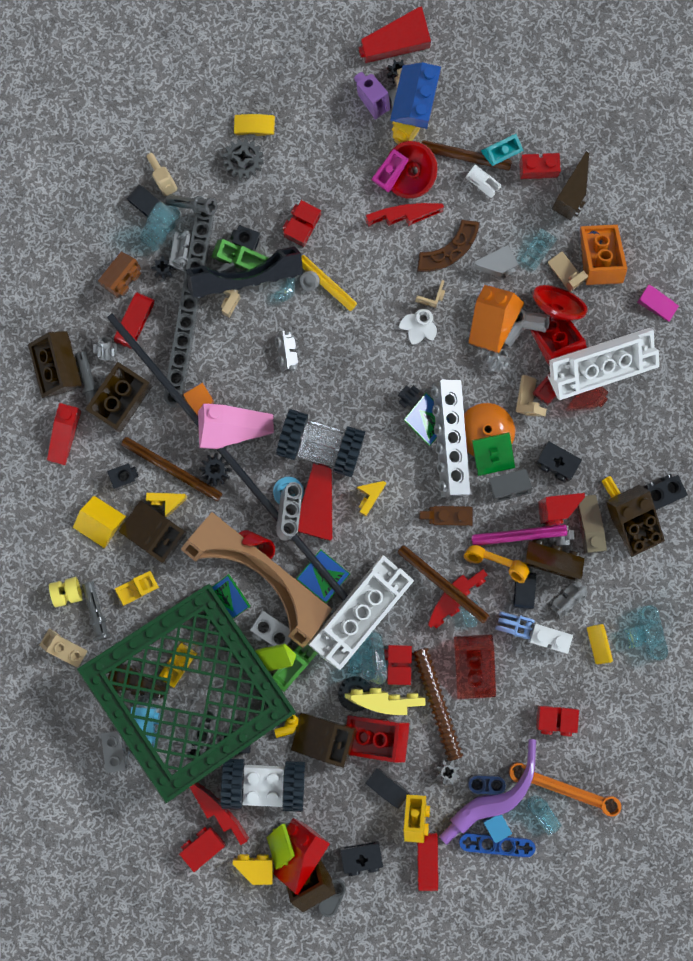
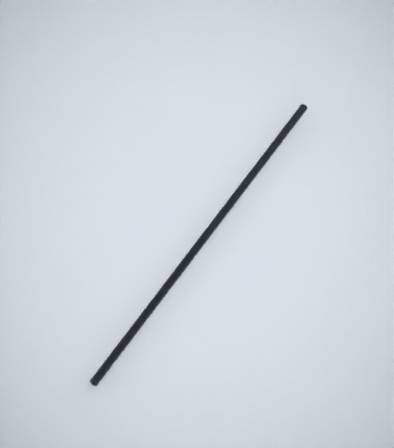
M111 313L107 317L110 323L199 428L196 412L115 315ZM226 448L216 449L277 522L278 511ZM284 526V531L287 534H291L290 528ZM296 533L291 540L341 600L344 601L348 596L347 593Z

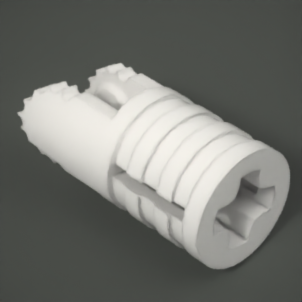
M476 164L465 177L490 198L495 195L494 190L498 191L501 188L500 183Z

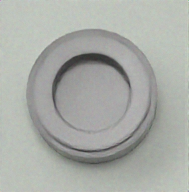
M307 271L301 275L300 284L305 290L312 291L319 286L320 279L315 272Z

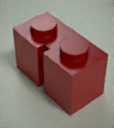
M544 153L541 157H539V154H522L519 161L520 179L558 178L561 172L560 153Z
M301 200L299 205H294L291 211L293 217L290 221L287 220L282 230L284 231L285 238L304 247L321 217V210Z
M388 645V649H384V661H387V668H384L383 680H387V684L411 685L412 646Z
M538 705L536 729L541 730V734L553 735V731H559L561 736H572V733H578L579 709Z
M212 826L208 829L203 827L196 833L198 837L193 842L189 839L181 846L182 851L179 855L193 872L197 871L226 845Z

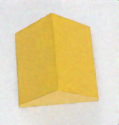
M93 496L80 510L73 528L103 548H106L126 516L96 496Z

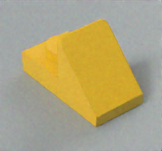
M381 481L357 487L359 491L369 496L368 499L364 497L360 503V514L365 517L367 516L386 486V482Z
M146 493V501L151 502V505L162 506L163 502H165L166 518L187 499L186 494Z

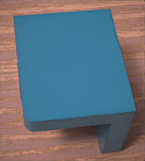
M502 815L482 820L495 843L512 834Z

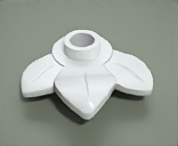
M420 309L415 314L406 315L399 325L400 329L409 331V340L412 345L420 343L424 337L433 341L437 334V328L432 322L433 315L427 309ZM422 315L427 317L425 322L420 320Z

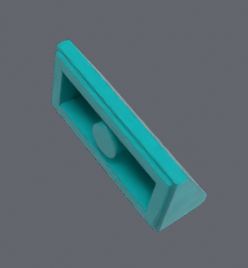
M517 134L506 137L481 150L492 166L524 151Z

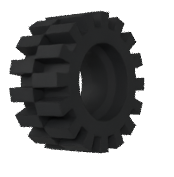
M352 676L341 683L338 690V698L341 705L348 711L360 712L366 708L346 699L345 693H348L349 689L354 686L363 689V692H370L372 687L364 678Z

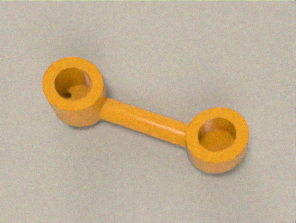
M478 545L469 546L463 556L470 563H481L485 558L510 567L509 575L518 583H524L529 574V568L524 562L520 560L513 561L485 551L483 547Z

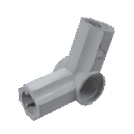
M521 309L504 344L511 347L520 333L526 329L546 332L550 324L549 315L527 312ZM520 317H523L520 322H517Z

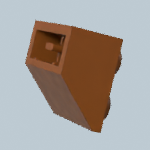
M121 251L99 278L98 282L102 287L119 298L127 293L129 290L128 285L132 280L136 281L139 278L141 267L136 259Z

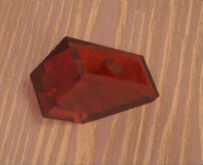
M601 386L577 394L565 410L573 412L594 410L598 406L601 408L608 400L606 395L609 392Z

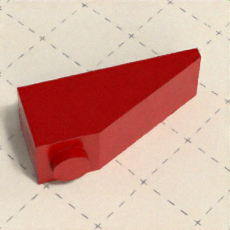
M59 403L54 419L47 461L66 466L81 415L79 408Z

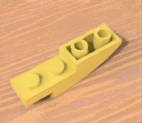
M370 688V692H363V689H353L351 693H345L346 699L361 707L390 715H407V707L425 706V697L418 696V693H407V697H400V694L388 695V692L381 691V688Z

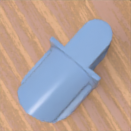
M499 612V616L504 618H499L498 624L507 627L496 625L495 630L530 640L529 633L533 630L531 626L535 620L523 617L522 615L519 617ZM520 620L525 621L526 626L520 625ZM518 628L523 629L524 633H518Z

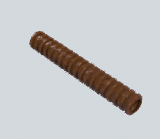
M422 648L414 651L412 655L415 656L414 661L417 662L416 667L419 668L418 673L421 674L420 679L423 680L421 683L425 686L423 689L427 692L425 695L429 698L427 701L431 704L429 707L432 708L431 713L434 714L435 725H438L437 731H440L439 737H442L441 743L444 744L443 749L446 750L444 753L448 756L446 759L447 761H454L462 758L463 753L460 752L462 749L458 746L460 743L456 740L458 737L454 734L456 731L452 728L454 725L451 724L450 721L452 719L448 716L450 713L447 712L448 707L445 706L446 701L443 700L444 695L441 694L442 689L439 688L440 683L437 682L438 677L435 676L437 673L433 670L435 667L431 664L433 661L429 658L431 655L427 652L429 649Z

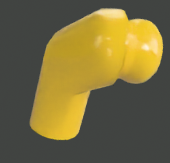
M295 714L286 720L283 727L274 729L276 738L291 735L295 732L298 725V717Z

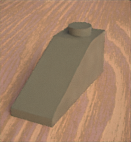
M596 495L585 496L578 505L584 554L607 551Z

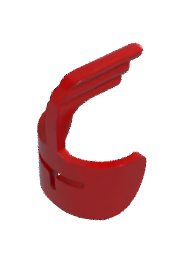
M248 530L239 532L244 537L242 540L243 545H259L258 550L268 558H273L275 555V545L270 539Z

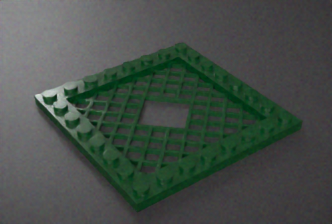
M210 584L199 589L77 669L165 804L296 713ZM197 617L207 619L206 629L195 627ZM193 618L192 627L182 625ZM210 622L217 632L209 630ZM177 628L176 637L167 636V634ZM181 628L191 630L189 640L179 638ZM194 631L205 633L203 643L192 641ZM208 634L218 636L216 646L206 644ZM161 639L159 648L150 646ZM164 639L175 641L173 651L162 649ZM221 639L223 640L227 648L220 647ZM178 641L188 643L187 654L176 652ZM192 644L202 646L200 656L190 655ZM205 647L215 649L214 659L203 657ZM145 649L143 659L134 657ZM148 649L158 651L157 662L146 660ZM219 650L229 652L227 662L217 660ZM162 652L172 654L170 664L160 663ZM175 655L186 657L184 667L173 665ZM232 655L238 664L230 663ZM189 658L199 660L198 670L187 668ZM128 660L126 670L117 668ZM131 660L142 662L140 673L129 671ZM202 661L213 663L211 673L201 671ZM145 663L156 665L154 675L143 673ZM216 663L226 665L225 676L214 674ZM159 666L169 668L168 678L157 676ZM230 666L240 668L238 678L228 676ZM172 669L210 676L203 714L165 707ZM114 671L125 673L123 684L112 682ZM109 672H111L110 680L106 676ZM242 672L245 673L249 680L241 679ZM128 674L139 676L137 686L126 684ZM142 677L153 679L151 689L140 687ZM213 677L224 679L222 689L212 687ZM156 680L167 682L165 692L154 690ZM227 680L237 681L236 692L225 690ZM241 682L251 684L249 695L239 693ZM112 685L122 687L121 697ZM125 688L136 690L134 700L124 699ZM253 688L256 689L260 697L252 695ZM139 691L150 692L148 703L137 701ZM211 691L221 692L219 703L209 701ZM153 693L164 695L162 706L151 704ZM225 693L235 695L233 706L223 704ZM238 696L248 698L247 708L236 706ZM251 699L262 701L260 711L250 709ZM124 702L133 704L132 714ZM208 704L219 706L217 717L206 715ZM266 704V706L268 707V709H266L265 711H263V710H264V705ZM136 705L147 706L145 717L135 715ZM150 707L161 709L159 720L148 718ZM222 707L232 709L231 719L220 717ZM164 710L175 712L173 722L162 721ZM235 710L246 712L244 722L234 720ZM249 712L259 714L258 716L247 722ZM178 713L189 715L187 725L176 723ZM192 715L202 717L201 728L190 726ZM206 718L216 720L214 730L204 729ZM135 719L145 720L143 731ZM148 721L158 723L156 734L146 732ZM219 721L230 723L228 733L218 731ZM233 723L243 725L231 734ZM162 724L172 726L170 736L160 735ZM175 727L186 728L184 739L174 737ZM189 729L200 731L198 742L187 740ZM203 732L213 734L212 745L201 743ZM146 735L156 737L154 747L152 746ZM217 735L227 736L215 745ZM159 738L169 740L168 751L157 749ZM173 741L183 742L181 753L171 751ZM187 743L197 745L195 756L185 754ZM200 746L210 748L199 756ZM157 752L167 754L165 764ZM170 755L181 757L179 767L168 766ZM184 757L194 759L182 767ZM168 769L177 770V772L171 775Z

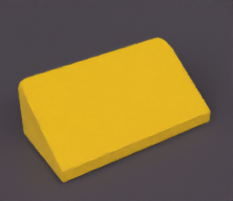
M598 624L587 627L595 663H611L613 658L604 625Z

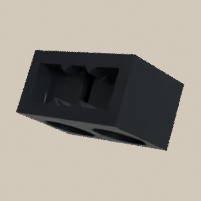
M672 474L660 478L662 482L655 485L652 482L643 486L650 493L652 491L657 492L658 500L653 501L655 510L688 496L679 475L672 477ZM669 483L675 486L676 490L674 493L669 492Z

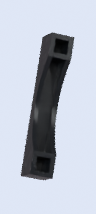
M295 246L279 249L262 264L242 272H220L204 265L186 269L188 291L193 298H203L213 293L222 294L227 290H240L246 286H258L264 282H277L279 279L295 278L297 275L303 274L301 252Z

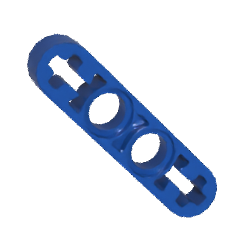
M464 833L459 838L460 847L467 852L530 857L536 850L535 844L527 838L508 836L497 843L488 834ZM467 837H470L471 841L477 842L476 837H480L478 841L479 849H475L476 844H470L469 847H466L462 842ZM489 838L492 840L493 845L490 849L482 847L484 839ZM505 840L512 843V848L509 851H504L501 848ZM515 841H519V846H525V843L528 842V845L531 847V850L529 849L527 853H525L523 849L517 848L518 853H516Z

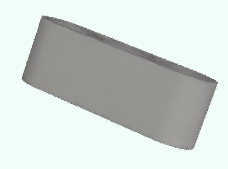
M296 482L289 483L281 491L276 533L284 541L291 539L298 531L302 488ZM288 489L293 490L295 496L289 495ZM286 508H290L293 511V515H289L286 512ZM284 526L290 528L291 534H287L284 531Z
M208 707L207 711L212 712L217 717V711ZM198 717L195 727L201 728L202 717ZM216 720L211 722L205 721L204 729L214 730ZM193 731L191 741L198 742V731ZM207 733L206 740H201V743L209 744L212 733ZM189 744L186 754L191 755V750L197 749V745ZM200 746V754L206 752L207 747ZM187 758V760H188L189 762H191V761L194 760V759H191V758Z

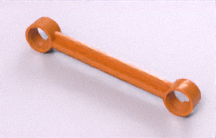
M521 762L513 763L509 767V776L515 782H518L520 779L514 776L512 769L517 765H521L524 770L526 769V765ZM534 772L532 784L598 807L607 816H616L621 811V802L614 796L602 797ZM608 799H614L617 803V809L612 813L606 809L605 802Z

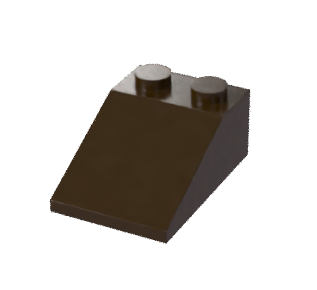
M587 151L552 207V210L570 221L573 216L577 217L586 203L583 199L587 191L589 153Z

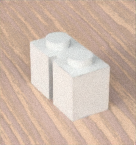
M538 624L532 625L533 630L530 632L528 643L568 654L573 635Z

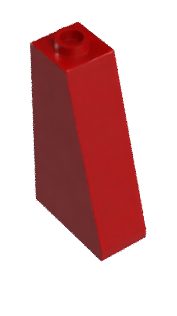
M422 6L361 39V46L358 47L360 58H364L365 63H370L429 49L431 39Z
M323 462L313 463L300 508L297 532L332 541V469L329 468V464Z

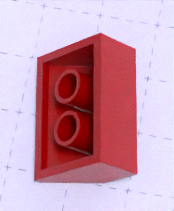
M585 493L549 496L538 501L540 524H546V526L563 524V521L570 517L585 498Z

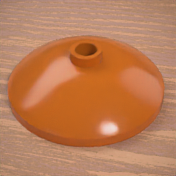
M481 403L471 407L464 413L467 452L473 457L475 456L472 440L510 432L511 443H513L515 425L510 414L502 407L492 403ZM486 426L491 428L490 433L485 432L484 428Z

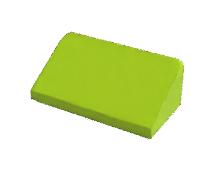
M286 644L257 649L255 651L268 671L292 667L296 658L295 652Z

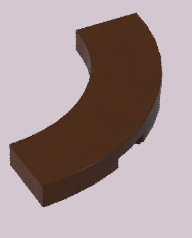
M461 220L457 234L448 245L435 251L420 252L417 272L437 271L461 259L472 246L477 236L480 222Z

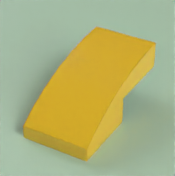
M235 115L234 134L274 135V115Z
M148 571L114 590L122 606H125L159 587L151 571Z
M181 643L176 652L187 654L188 646ZM191 649L190 655L196 656L197 652ZM175 655L173 665L184 667L186 657ZM189 658L187 668L194 660L193 658ZM164 667L159 677L168 678L169 668ZM172 669L169 685L175 688L186 671Z

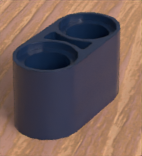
M473 774L467 780L468 788L476 794L498 795L503 793L506 788L505 781L498 775ZM474 779L481 780L480 788H472L471 784ZM494 780H500L501 786L497 790L491 788V783Z

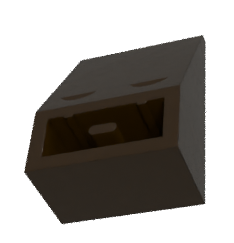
M637 485L606 500L611 519L631 557L665 541L649 490Z
M142 500L139 501L118 530L163 564L167 563L187 535V532Z
M121 664L117 668L126 670L127 665ZM130 665L129 671L140 673V669ZM114 671L112 682L123 684L125 673ZM128 674L126 684L137 686L139 676ZM142 677L140 687L151 689L153 679ZM156 681L154 690L165 692V687ZM112 685L117 693L122 692V687ZM125 688V693L128 690L131 691V695L136 694V690ZM139 691L138 696H143L145 693L150 692ZM153 693V698L162 699L164 695Z
M301 712L291 751L344 768L348 763L357 728Z

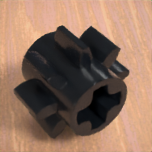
M393 60V65L387 66V70L390 71L387 74V78L392 77L393 84H395L394 77H397V71L395 72V70L402 68L404 65L403 60L401 62Z
M163 256L158 261L154 259L155 266L151 267L152 271H157L154 275L155 278L161 276L163 281L168 276L172 278L171 270H176V268L168 265L169 259L165 260ZM162 265L166 266L164 272H161L160 270L162 268Z
M406 385L398 394L400 398L399 404L404 408L408 405L413 408L421 398L418 395L420 390L414 385L411 388Z

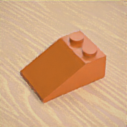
M618 225L581 226L583 270L588 275V278L585 280L586 285L624 283L627 264ZM591 231H597V233H599V234H589V233H590Z
M484 285L476 300L468 343L499 353L524 302L514 292Z

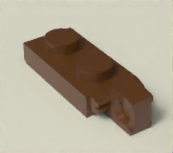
M429 507V511L419 512V519L429 520V524L439 526H473V507Z

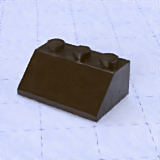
M68 331L48 332L28 344L42 398L69 392L82 386Z
M117 361L85 410L121 434L153 386L147 380Z
M536 539L526 543L521 561L527 566L574 581L582 579L585 558L580 557L581 553L569 550V553L561 551L562 547L556 545L547 547L543 545L544 542Z

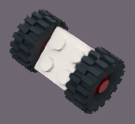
M229 759L223 764L221 808L242 809L243 803V805L282 807L283 805V811L303 812L305 762L285 761L284 770V766L245 765L244 759Z

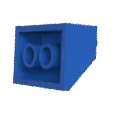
M423 62L402 66L390 121L425 129L428 128L441 66Z

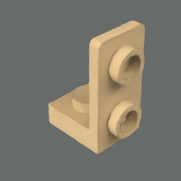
M560 252L548 261L550 268L569 292L573 291L588 278L584 270L581 273L577 271L563 252Z
M232 289L224 292L229 298L224 299L221 308H223V315L229 318L240 300L238 290Z
M522 375L516 412L526 416H546L547 409L539 407V403L533 402V392L537 381L535 378Z
M50 628L39 644L46 652L75 667H79L87 653L86 649L61 637Z

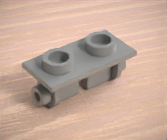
M183 231L182 234L174 233L168 264L184 272L186 271L192 237L189 231Z
M281 331L275 338V346L278 348L279 354L277 358L278 366L281 368V372L287 369L296 370L298 366L296 352L290 353L289 351L296 349L294 335H292V332Z
M579 581L572 582L564 590V593L568 596L567 598L560 594L551 603V610L555 613L557 612L560 619L563 616H568L572 612L573 607L586 598L588 591L585 586L582 587Z

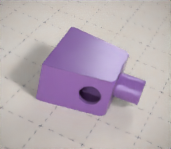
M363 72L358 73L354 77L357 83L358 96L374 119H377L390 110L389 94L373 74L365 76Z

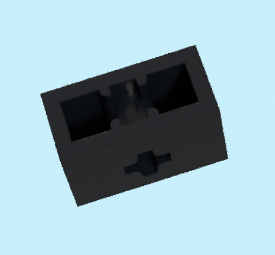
M548 441L535 463L539 465L538 468L547 473L551 471L556 474L555 478L565 482L573 478L582 459ZM557 459H560L561 465L556 467V462H554L553 460L556 461Z
M379 841L340 847L344 874L348 873L349 876H356L360 874V871L368 870V873L380 871V868L383 867ZM359 855H363L364 858H368L364 861V864H361L360 861H356L360 858Z

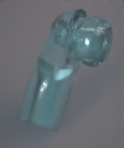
M286 278V287L276 291L274 294V298L277 301L284 302L293 297L296 278Z
M463 609L461 615L464 624L467 627L474 628L477 625V619L466 609Z

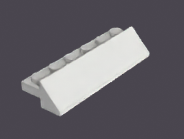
M647 328L549 360L550 374H547L557 398L562 400L658 368L659 350L654 347V330Z
M382 555L308 645L320 654V657L338 670H341L414 580Z

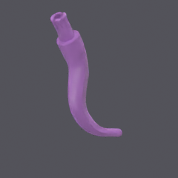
M528 740L527 766L517 784L506 793L482 795L461 808L450 819L452 823L439 835V838L446 845L460 832L464 834L477 820L502 815L518 805L527 793L533 779L536 740Z

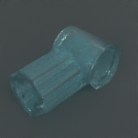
M538 795L532 796L528 800L529 810L534 814L547 835L559 830L562 825L548 806L546 800ZM537 801H541L542 807L539 810H534V804Z

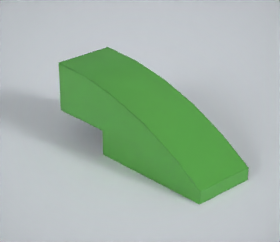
M225 239L217 240L211 257L225 264L234 262L236 268L244 271L252 269L268 259L264 255L244 246L235 245Z
M308 644L304 648L298 646L295 649L296 658L292 667L278 669L272 676L283 692L286 691L318 654Z

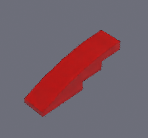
M441 203L399 205L367 214L365 220L368 226L386 220L388 226L406 219L408 226L443 212L444 205Z
M198 782L190 787L207 819L215 815L223 831L225 832L231 828L240 845L248 841L249 836L240 822L229 809L221 808V801L210 790Z

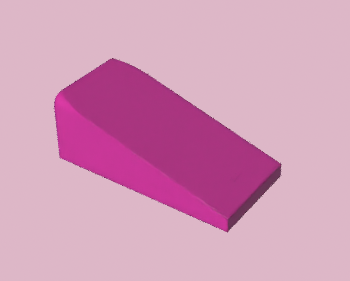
M393 149L371 180L389 193L409 159Z
M649 284L637 301L638 304L670 322L679 305Z

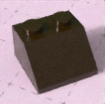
M321 859L298 895L287 887L290 903L302 912L336 894L332 878Z

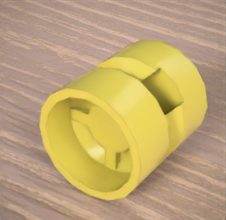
M77 577L65 579L64 583L57 581L49 584V592L55 608L66 605L68 601L76 603L83 600Z

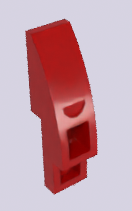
M482 569L468 580L464 575H461L452 585L467 596L471 593L469 589L474 585L477 588L486 582L484 578L488 575ZM444 592L434 606L427 624L428 627L432 628L434 626L435 629L445 622L443 618L447 615H450V617L454 616L460 611L458 607L461 605Z

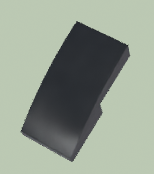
M376 768L365 783L397 809L405 802L406 796L410 795L397 781H393L380 768Z

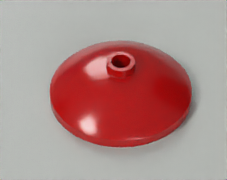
M405 141L398 144L393 149L409 160L391 191L402 198L414 199L421 197L432 188L436 180V158L433 152L423 143ZM417 167L418 172L415 174L414 169Z
M540 285L533 291L535 303L552 319L573 321L586 316L588 311L586 304L567 290L550 285Z

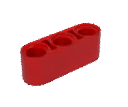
M138 292L133 296L121 321V324L136 342L155 302L154 299ZM117 331L114 342L132 349Z
M437 833L425 835L424 843L417 842L418 891H438Z

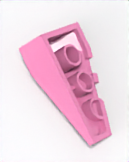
M203 404L198 411L199 448L220 449L227 445L238 444L245 440L256 439L274 433L273 414L218 404Z

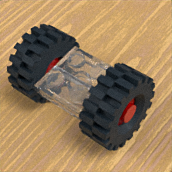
M289 409L280 434L276 455L295 460L297 456L333 467V472L352 478L366 431L347 426L344 433L342 430L308 421V414Z

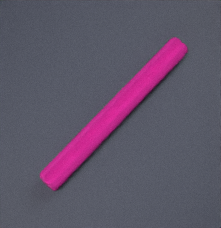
M555 525L472 535V544L479 546L566 536L567 527L566 525Z

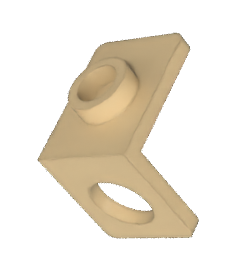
M444 280L441 281L435 301L417 295L415 302L436 308L438 300L442 301L445 290H442Z

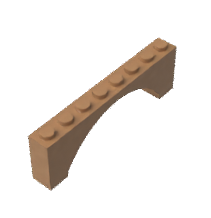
M211 512L181 550L195 562L202 558L229 559L244 564L259 573L275 589L284 605L290 628L288 637L304 648L333 609L255 546L243 545L242 540L244 537Z

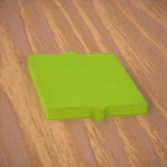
M281 824L266 837L276 870L284 865H288V862L295 857L286 826Z

